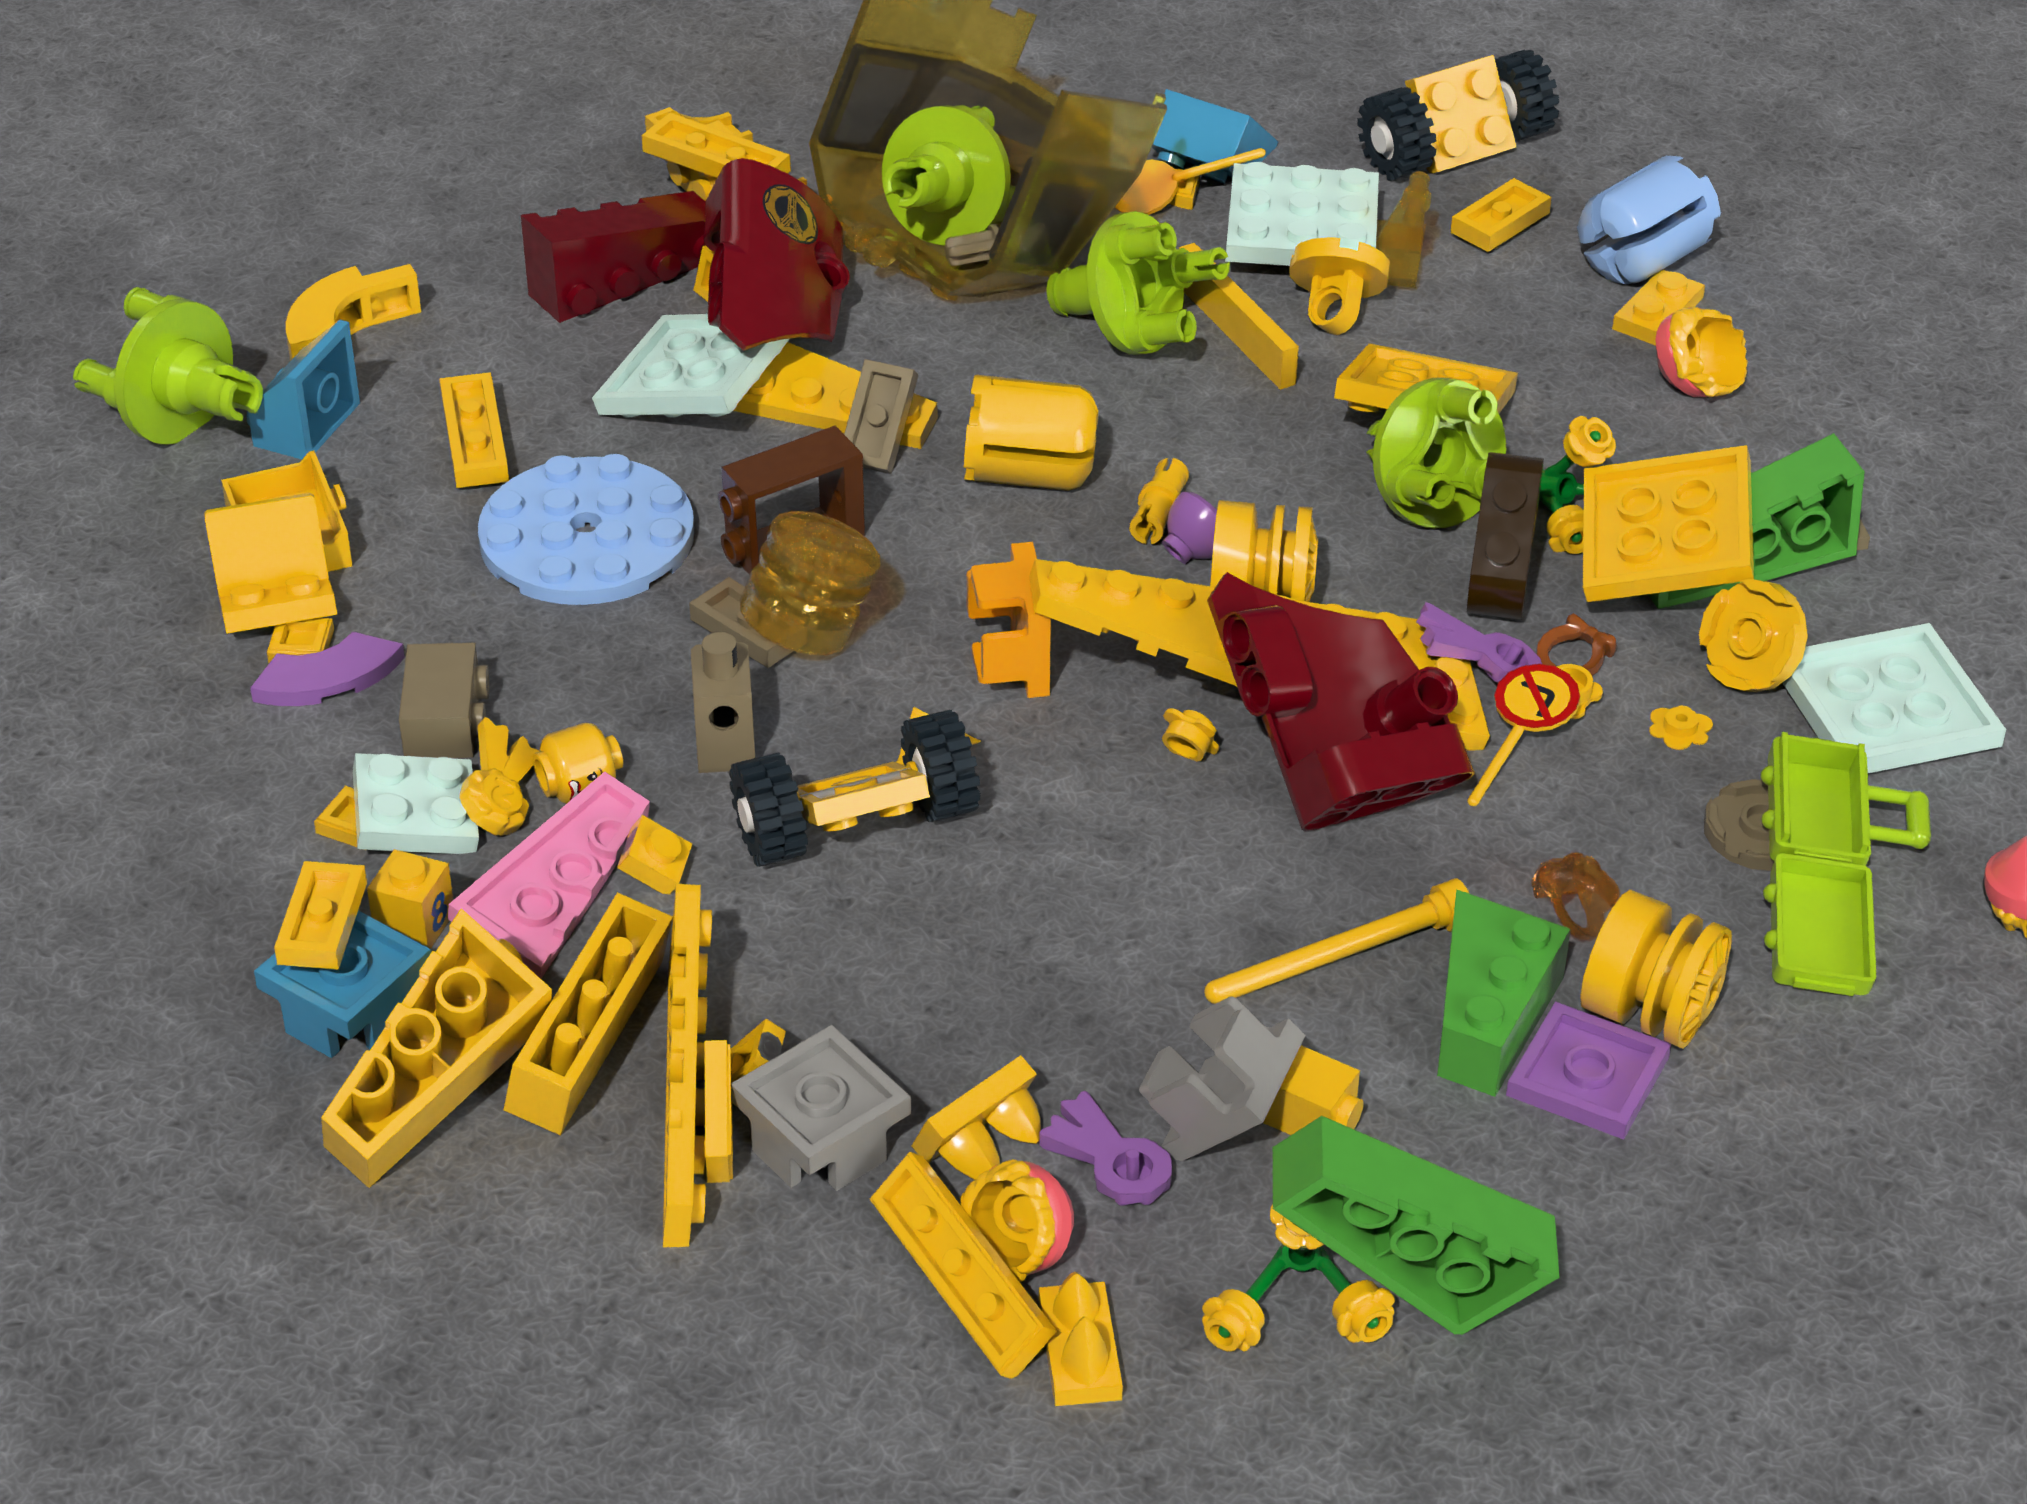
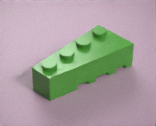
M1834 433L1751 473L1754 579L1767 581L1856 555L1865 471ZM1742 582L1648 595L1659 609L1711 597L1722 589L1729 590Z
M1320 1116L1272 1147L1273 1209L1453 1334H1465L1560 1278L1555 1216L1324 1116Z

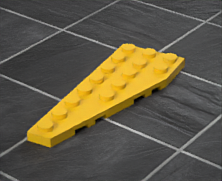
M1035 559L1029 575L1035 613L1100 636L1101 632L1108 633L1110 630L1138 641L1136 650L1155 657L1159 648L1187 658L1188 661L1185 668L1237 686L1207 602L1215 587L1186 583L1174 578L1161 579L1135 575L1123 570L1110 571L1078 566L1067 561L1053 562ZM1277 595L1328 611L1384 620L1419 670L1425 667H1436L1445 671L1452 678L1457 687L1458 701L1454 710L1447 715L1450 724H1457L1466 751L1484 750L1490 734L1470 660L1428 655L1426 653L1428 647L1420 640L1426 628L1416 623L1418 619L1397 616L1389 612L1376 613L1345 608L1338 604H1319L1294 600L1286 596Z

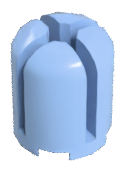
M1666 155L1590 198L1583 208L1577 226L1579 242L1583 244L1592 243L1605 235L1610 236L1584 252L1591 267L1608 281L1622 284L1639 283L1712 239L1708 238L1712 234L1714 220L1721 215L1717 193L1706 175L1699 179L1690 168L1678 162L1683 159L1681 156Z

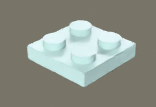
M355 753L353 786L357 849L393 851L395 849L405 852L446 854L476 852L479 840L478 825L469 818L459 798L462 783L473 773L472 761L470 759H452L448 757L434 758Z

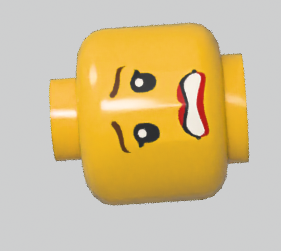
M586 722L544 736L540 744V752L533 755V764L537 780L545 796H556L558 800L567 804L603 772L616 779V770L623 768V756L619 744L613 735L605 737L596 725Z

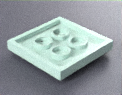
M1262 162L1234 163L1226 244L1228 257L1225 259V262L1290 266L1292 255L1295 254V247L1301 242L1314 238H1341L1340 248H1349L1358 251L1359 242L1376 248L1379 173L1366 172L1358 168L1331 170L1317 169L1310 165L1285 167L1270 166Z
M708 314L662 315L595 393L592 400L598 415H622L625 418L664 414L666 417H678L683 414H708L711 417L730 414L737 407L739 401L751 386L759 380L760 375L782 351V348L789 339L764 343L743 351L719 327L709 325Z
M1930 623L1806 646L1803 659L1790 678L1783 682V685L1819 739L1854 745L1859 743L1865 744L1868 773L2003 746L2006 728Z

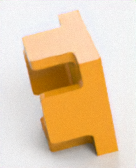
M1033 542L1011 544V562L974 565L966 574L967 612L969 618L1010 617L1011 631L986 633L982 635L981 642L972 644V656L978 681L982 684L1023 681L1027 698L1050 696L1051 618L1034 612L1029 578L1034 561L1037 559Z

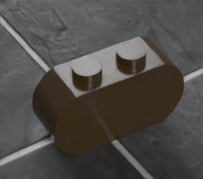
M1495 452L1488 453L1470 574L1467 613L1522 620L1544 458Z

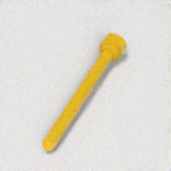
M1458 878L1432 886L1430 894L1423 897L1421 904L1212 980L1205 986V997L1213 1004L1231 996L1237 998L1428 926H1432L1436 930L1445 927L1447 931H1452L1456 889L1469 893V891Z

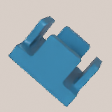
M358 910L339 970L277 965L274 953L254 970L257 989L279 1001L285 1032L326 1056L333 1058L340 1051L337 1033L350 1040L364 1028L366 1047L372 1048L385 1028L386 1019L397 1003H402L418 979L419 970L431 954V949Z

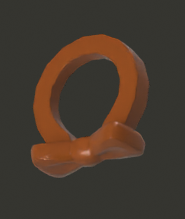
M1573 613L1568 615L1565 625L1554 627L1542 636L1537 645V655L1540 657L1542 664L1556 666L1549 658V652L1552 647L1567 640H1584L1592 645V657L1582 667L1587 669L1593 676L1602 666L1605 655L1608 657L1614 656L1617 643L1613 635L1598 631Z

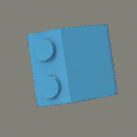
M1168 89L1165 90L1145 143L1159 153L1158 161H1164L1170 166L1182 170L1186 163L1199 166L1258 148H1263L1266 151L1264 157L1241 164L1262 162L1278 145V141L1251 116ZM1234 166L1206 173L1202 176L1225 184L1227 177L1233 178Z
M344 320L337 321L301 349L263 390L262 402L256 414L247 411V423L251 429L254 447L303 459L309 451H315L316 453L360 404L349 322Z

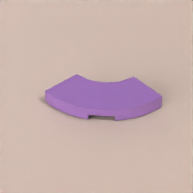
M352 632L339 644L321 652L304 655L277 653L251 686L252 701L276 706H304L320 704L323 697L339 694L351 689L358 693L379 682L405 658L403 644Z

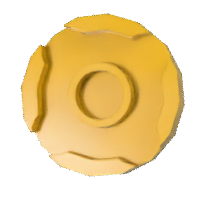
M1314 238L1301 242L1295 247V254L1292 255L1290 260V278L1298 286L1310 291L1308 305L1310 320L1327 333L1340 335L1349 330L1357 320L1361 298L1378 295L1387 288L1390 260L1382 251L1369 244L1359 242L1358 251L1349 248H1340L1341 238ZM1342 299V306L1338 314L1332 319L1326 320V312L1329 306L1334 301Z
M1750 578L1741 580L1740 582L1742 583L1736 584L1731 589H1722L1715 594L1703 613L1699 641L1700 645L1706 646L1707 657L1711 664H1706L1710 674L1727 687L1750 692L1774 689L1792 676L1803 659L1808 637L1805 614L1796 597L1780 584Z

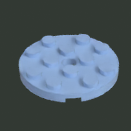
M609 454L604 457L575 458L560 455L550 458L543 465L513 477L495 491L486 502L480 514L478 537L482 558L490 572L497 579L502 577L509 583L519 587L521 594L551 603L588 605L612 602L637 595L648 590L649 583L660 578L668 571L673 574L682 565L691 550L694 541V519L692 506L686 493L671 478L652 467L630 461L621 454ZM585 523H590L591 527H596L591 532L576 531L580 527H585Z

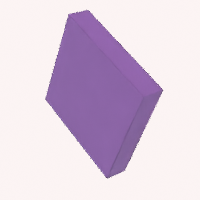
M1555 1002L1509 1078L1506 1096L1624 1139L1669 1059L1671 1043Z

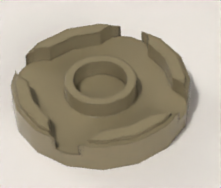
M1750 779L1730 783L1720 789L1719 796L1713 800L1711 797L1706 805L1704 834L1712 848L1727 860L1750 869L1771 871L1774 860L1771 859L1769 854V829L1765 828L1761 821L1763 813L1769 810L1768 785L1762 780Z

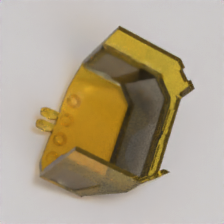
M863 0L809 141L819 196L832 209L843 230L846 231L843 244L852 252L864 254L863 258L865 261L875 267L887 268L895 260L899 261L898 268L902 272L916 278L925 279L931 284V292L952 301H956L958 296L980 298L1047 282L1051 274L1056 272L1061 274V270L1071 265L1141 174L1167 111V105L1164 104L1166 100L1165 94L1156 93L1151 104L1061 90L1060 95L1056 94L1016 68L1037 16L1021 8H1018L1015 16L990 7L992 0ZM947 105H965L970 108L974 106L982 108L985 106L994 115V131L1001 139L1009 159L1010 185L1016 188L1003 221L995 224L999 230L989 253L990 259L988 261L953 267L947 261L945 245H936L919 239L906 230L894 216L886 200L882 184L883 156L889 139L897 127L910 115L920 110Z

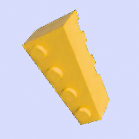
M461 908L449 925V932L436 952H431L419 970L418 979L402 1003L398 1002L386 1019L385 1028L370 1051H365L322 1115L324 1148L370 1188L527 1042L552 1000V988Z

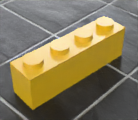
M617 892L513 1063L504 1111L561 1136L660 967L673 916Z

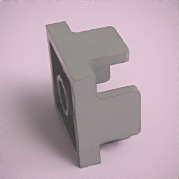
M1231 996L1195 1014L1190 1023V1028L1215 1052L1214 1056L1204 1061L1199 1073L1172 1047L1168 1046L1158 1051L1139 1090L1149 1101L1150 1106L1171 1125L1161 1146L1171 1157L1184 1161L1264 1122L1306 1036L1289 1018L1272 1027H1266L1237 998Z
M833 1025L828 1026L731 1083V1101L751 1122L752 1151L790 1188L801 1182V1168L810 1176L828 1165V1183L838 1191L887 1161V1130L911 1114V1096Z

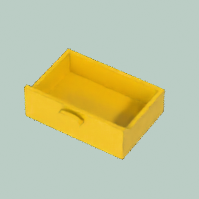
M309 451L299 463L221 480L226 506L312 493L316 500L328 572L352 566L348 531L339 510L347 508L346 501L339 484L333 485V488L330 489L315 451Z

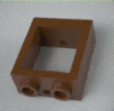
M836 425L721 467L723 490L719 492L718 500L725 519V533L721 535V545L728 561L731 564L739 563L752 578L865 536L863 453ZM819 477L820 507L757 530L756 499Z

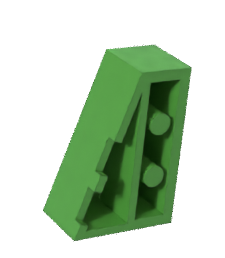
M1456 889L1437 1076L1496 1097L1564 978L1570 928Z

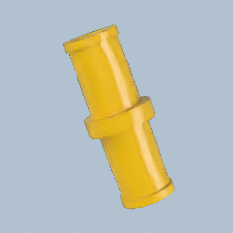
M1168 458L1161 460L1155 469L1152 480L1146 483L1138 496L1139 508L1130 522L1129 530L1131 535L1143 544L1147 543L1151 531H1153L1150 538L1151 544L1160 541L1167 524L1169 510L1188 481V468L1178 459H1172L1167 471Z

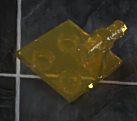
M1416 171L1410 175L1409 186L1403 190L1402 196L1388 220L1377 219L1376 249L1382 251L1390 260L1388 285L1416 288L1426 231V224H1424L1425 212L1429 209L1432 199L1428 189L1430 177L1421 171Z

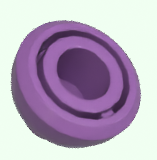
M1181 492L1169 510L1167 519L1168 536L1162 541L1168 553L1183 564H1186L1191 558L1211 559L1217 510L1198 494Z

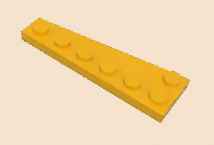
M676 884L668 965L663 1248L689 1247L691 1223H704L706 1186L705 1184H694V1174H704L705 1136L695 1135V1126H705V1088H696V1080H705L704 1042H697V1034L705 1035L707 997H698V990H706L708 954L699 953V946L710 947L712 910L700 909L701 885Z

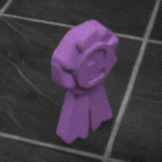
M1426 602L1420 611L1421 615L1416 623L1426 628L1420 640L1428 647L1426 650L1428 655L1477 661V665L1484 669L1494 682L1498 683L1508 672L1521 666L1542 664L1540 657L1521 640L1499 632L1484 635L1430 603Z
M1086 1091L1080 1092L1076 1100L1061 1101V1114L1067 1120L1058 1115H1053L1051 1117V1126L1039 1132V1145L1043 1149L1093 1164L1096 1189L1100 1193L1115 1199V1202L1120 1206L1135 1203L1149 1205L1163 1192L1169 1190L1171 1186L1172 1159L1170 1154L1157 1143L1147 1138H1122Z

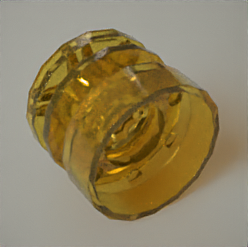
M790 511L781 513L769 526L767 540L762 544L759 551V563L752 569L741 595L740 612L747 623L759 634L786 649L803 654L825 656L840 652L849 642L860 616V604L869 595L871 590L870 583L876 578L880 569V554L871 541L856 529L837 519L815 512Z

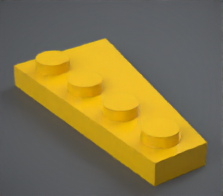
M787 342L782 351L772 360L760 375L759 380L751 386L733 411L820 429H827L836 425L842 433H845L861 372ZM915 393L913 394L900 445L918 449L923 447L938 419L937 402Z

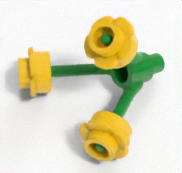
M1578 416L1570 422L1569 431L1563 440L1566 455L1556 464L1548 467L1546 470L1543 469L1539 501H1542L1553 513L1548 519L1546 529L1550 536L1549 546L1554 552L1567 551L1570 554L1583 552L1584 509L1578 505H1562L1570 503L1575 495H1584V483H1577L1575 476L1566 470L1574 463L1582 467L1600 465L1605 462V458H1611L1616 449V442L1611 429L1604 421L1597 417L1587 419L1585 416Z
M1272 1204L1270 1220L1276 1225L1275 1236L1282 1245L1278 1248L1270 1263L1246 1293L1235 1289H1227L1222 1291L1218 1297L1207 1299L1202 1306L1204 1313L1202 1323L1208 1340L1217 1348L1230 1352L1235 1351L1237 1348L1242 1351H1248L1250 1346L1258 1344L1261 1338L1260 1330L1264 1326L1265 1317L1257 1302L1279 1274L1289 1267L1297 1271H1307L1316 1268L1329 1280L1339 1293L1332 1307V1315L1337 1321V1331L1352 1343L1359 1341L1373 1342L1383 1337L1389 1331L1393 1323L1395 1311L1392 1305L1395 1302V1298L1388 1289L1378 1288L1370 1280H1361L1350 1284L1322 1247L1324 1244L1275 1211Z

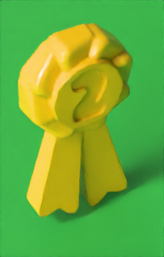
M484 717L478 724L481 770H475L462 783L459 798L469 818L476 825L493 835L503 836L516 832L524 823L529 803L523 798L518 783L534 765V753L540 751L531 748L527 739L521 736L507 753L508 727L505 725L496 726L489 718Z

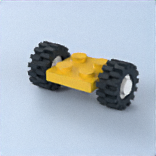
M1524 49L1495 59L1494 55L1481 57L1405 81V88L1400 87L1366 98L1363 101L1364 105L1360 106L1358 111L1362 117L1357 118V126L1363 129V133L1358 135L1360 142H1365L1366 148L1362 150L1365 158L1371 157L1370 165L1373 168L1378 167V172L1381 175H1386L1388 181H1392L1426 169L1430 173L1440 172L1516 148L1515 141L1547 132L1556 124L1553 119L1558 118L1559 110L1554 105L1559 104V95L1553 94V88L1557 87L1555 79L1549 80L1548 77L1552 71L1548 65L1542 66L1543 58L1539 54L1534 55V51H1525Z
M949 709L905 720L903 722L904 726L901 727L903 736L901 738V747L905 752V755L902 756L904 766L896 762H889L797 786L796 781H792V771L789 764L786 765L785 757L780 755L779 752L733 763L731 765L732 769L729 771L732 780L729 782L730 790L734 795L732 799L733 809L737 812V825L742 830V839L748 845V852L750 856H753L754 864L760 867L806 854L807 849L805 845H808V837L804 831L807 830L806 821L816 826L822 825L823 831H837L857 825V816L875 811H878L880 817H891L908 813L914 809L912 802L917 800L919 801L921 811L925 812L928 822H935L977 810L979 807L978 801H980L981 793L977 788L980 785L979 775L975 772L977 762L975 756L972 757L970 751L972 744L970 738L965 737V726L962 721L959 722L958 714Z

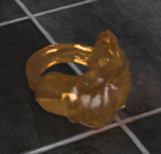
M1576 851L1564 856V858H1552L1541 863L1531 880L1534 897L1536 899L1549 897L1562 924L1570 928V933L1580 940L1590 941L1598 937L1600 929L1605 922L1604 913L1610 911L1620 897L1618 885L1607 875L1606 871L1602 870L1600 863L1595 858ZM1578 894L1587 917L1586 928H1582L1571 919L1564 907L1562 895Z

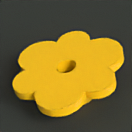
M1681 705L1670 709L1657 708L1650 714V719L1654 723L1649 728L1650 734L1656 738H1663L1664 743L1675 750L1687 749L1691 743L1696 745L1707 743L1708 735L1706 733L1713 727V722L1708 716L1697 714L1687 706Z

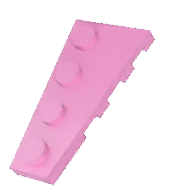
M603 772L449 903L448 920L452 922L462 908L496 940L505 939L510 942L520 954L523 964L541 979L618 864L631 827L641 815L648 818L650 801L608 773Z

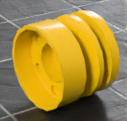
M1219 500L1215 522L1210 586L1216 587L1222 576L1228 572L1246 583L1272 594L1309 602L1315 589L1318 538L1312 518L1313 507L1299 506L1296 531L1284 530L1285 505H1276L1270 528L1262 529L1258 528L1255 503Z
M1628 890L1621 895L1612 907L1595 941L1583 976L1580 994L1581 1007L1623 1025L1633 1017L1643 1003L1640 1019L1641 1031L1649 1036L1656 1037L1664 1028V1041L1684 1049L1689 1045L1703 1021L1711 1013L1719 997L1725 980L1732 945V931L1715 922H1712L1703 930V919L1689 913L1681 919L1670 935L1672 907L1641 893Z

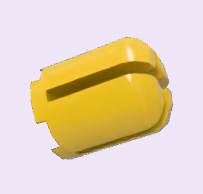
M974 375L971 394H975L974 406H971L969 424H967L964 453V468H966L964 480L1066 491L1081 487L1093 469L1099 410L1092 393L1080 385Z

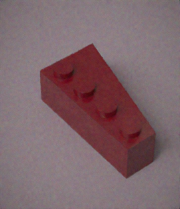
M694 191L640 198L637 204L622 206L617 201L601 203L600 209L582 212L578 211L575 207L558 209L557 215L541 217L537 213L522 214L521 225L528 295L555 320L561 323L698 268L702 247L706 246L704 242L706 201Z

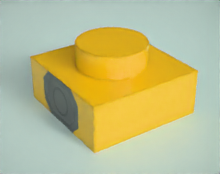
M641 815L630 829L617 868L662 894H671L676 884L680 883L692 843L646 816Z
M765 1019L731 1048L732 1082L779 1056L786 1031Z

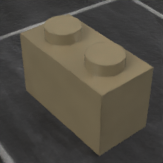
M476 643L407 644L399 713L404 756L466 758L474 756L475 737H478V724L486 717L484 702L478 703L479 699H489L488 665H478Z

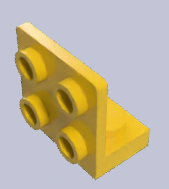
M312 493L208 509L204 512L226 634L338 615L334 592L328 576L316 500Z

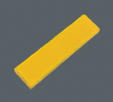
M1195 243L1179 247V249L1184 248L1189 252L1203 251ZM1228 275L1223 280L1213 279L1193 282L1190 287L1184 288V293L1280 390L1296 385L1299 346Z
M909 1152L871 1196L870 1201L998 1373L1003 1377L1012 1379L1026 1368L1057 1330L927 1160L921 1155Z

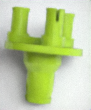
M965 105L926 108L906 118L889 139L882 162V184L886 200L900 224L919 239L936 245H945V240L949 237L985 231L990 224H998L1006 217L1016 216L1020 213L1017 209H1023L1025 202L1023 193L1019 188L1010 185L1009 159L1001 139L994 131L995 118L989 108L985 106L982 108L980 106L970 108Z
M1143 212L1119 213L1108 218L1096 232L1090 246L1086 265H1080L1073 269L1068 267L1061 270V274L1056 272L1050 275L1046 288L1047 300L1053 311L1062 316L1068 317V314H1093L1107 340L1122 352L1133 355L1153 353L1163 348L1167 343H1187L1194 339L1197 325L1192 312L1183 309L1184 288L1190 287L1193 282L1225 279L1229 273L1230 262L1214 264V260L1228 257L1226 251L1221 247L1189 252L1184 248L1176 249V233L1169 223H1159L1156 219Z
M140 287L130 290L124 300L126 316L130 319L138 320V322L132 328L122 346L116 368L108 367L98 363L96 360L87 358L77 365L73 374V379L79 380V382L74 384L79 391L104 398L110 407L118 409L122 420L134 434L158 444H175L209 422L214 415L225 417L227 420L243 421L242 413L234 408L256 414L263 398L261 382L249 371L233 366V348L229 331L222 318L213 309L196 301L176 295L164 297Z
M1451 378L1427 379L1412 385L1402 392L1389 406L1383 418L1370 426L1366 434L1375 437L1373 449L1366 451L1370 460L1373 461L1374 476L1378 489L1387 505L1402 519L1423 527L1447 528L1468 520L1480 511L1488 453L1506 454L1505 430L1497 411V399L1493 393L1488 390L1481 391L1476 386L1461 380Z

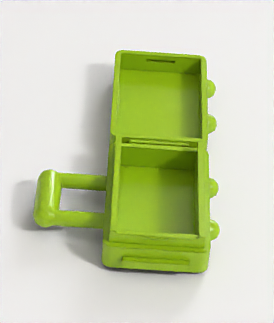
M1782 732L1781 736L1773 740L1768 754V766L1761 771L1760 776L1761 780L1768 785L1769 810L1764 812L1761 821L1763 826L1769 829V854L1771 859L1774 860L1770 872V884L1763 890L1764 899L1771 903V930L1765 934L1764 943L1772 950V977L1779 984L1795 988L1848 996L1867 995L1871 991L1876 979L1872 872L1866 866L1871 855V840L1908 845L1916 849L1925 848L1931 840L1929 799L1921 791L1911 792L1868 785L1865 744L1859 743L1854 745L1818 738L1788 735V732ZM1869 800L1905 805L1907 830L1870 825Z

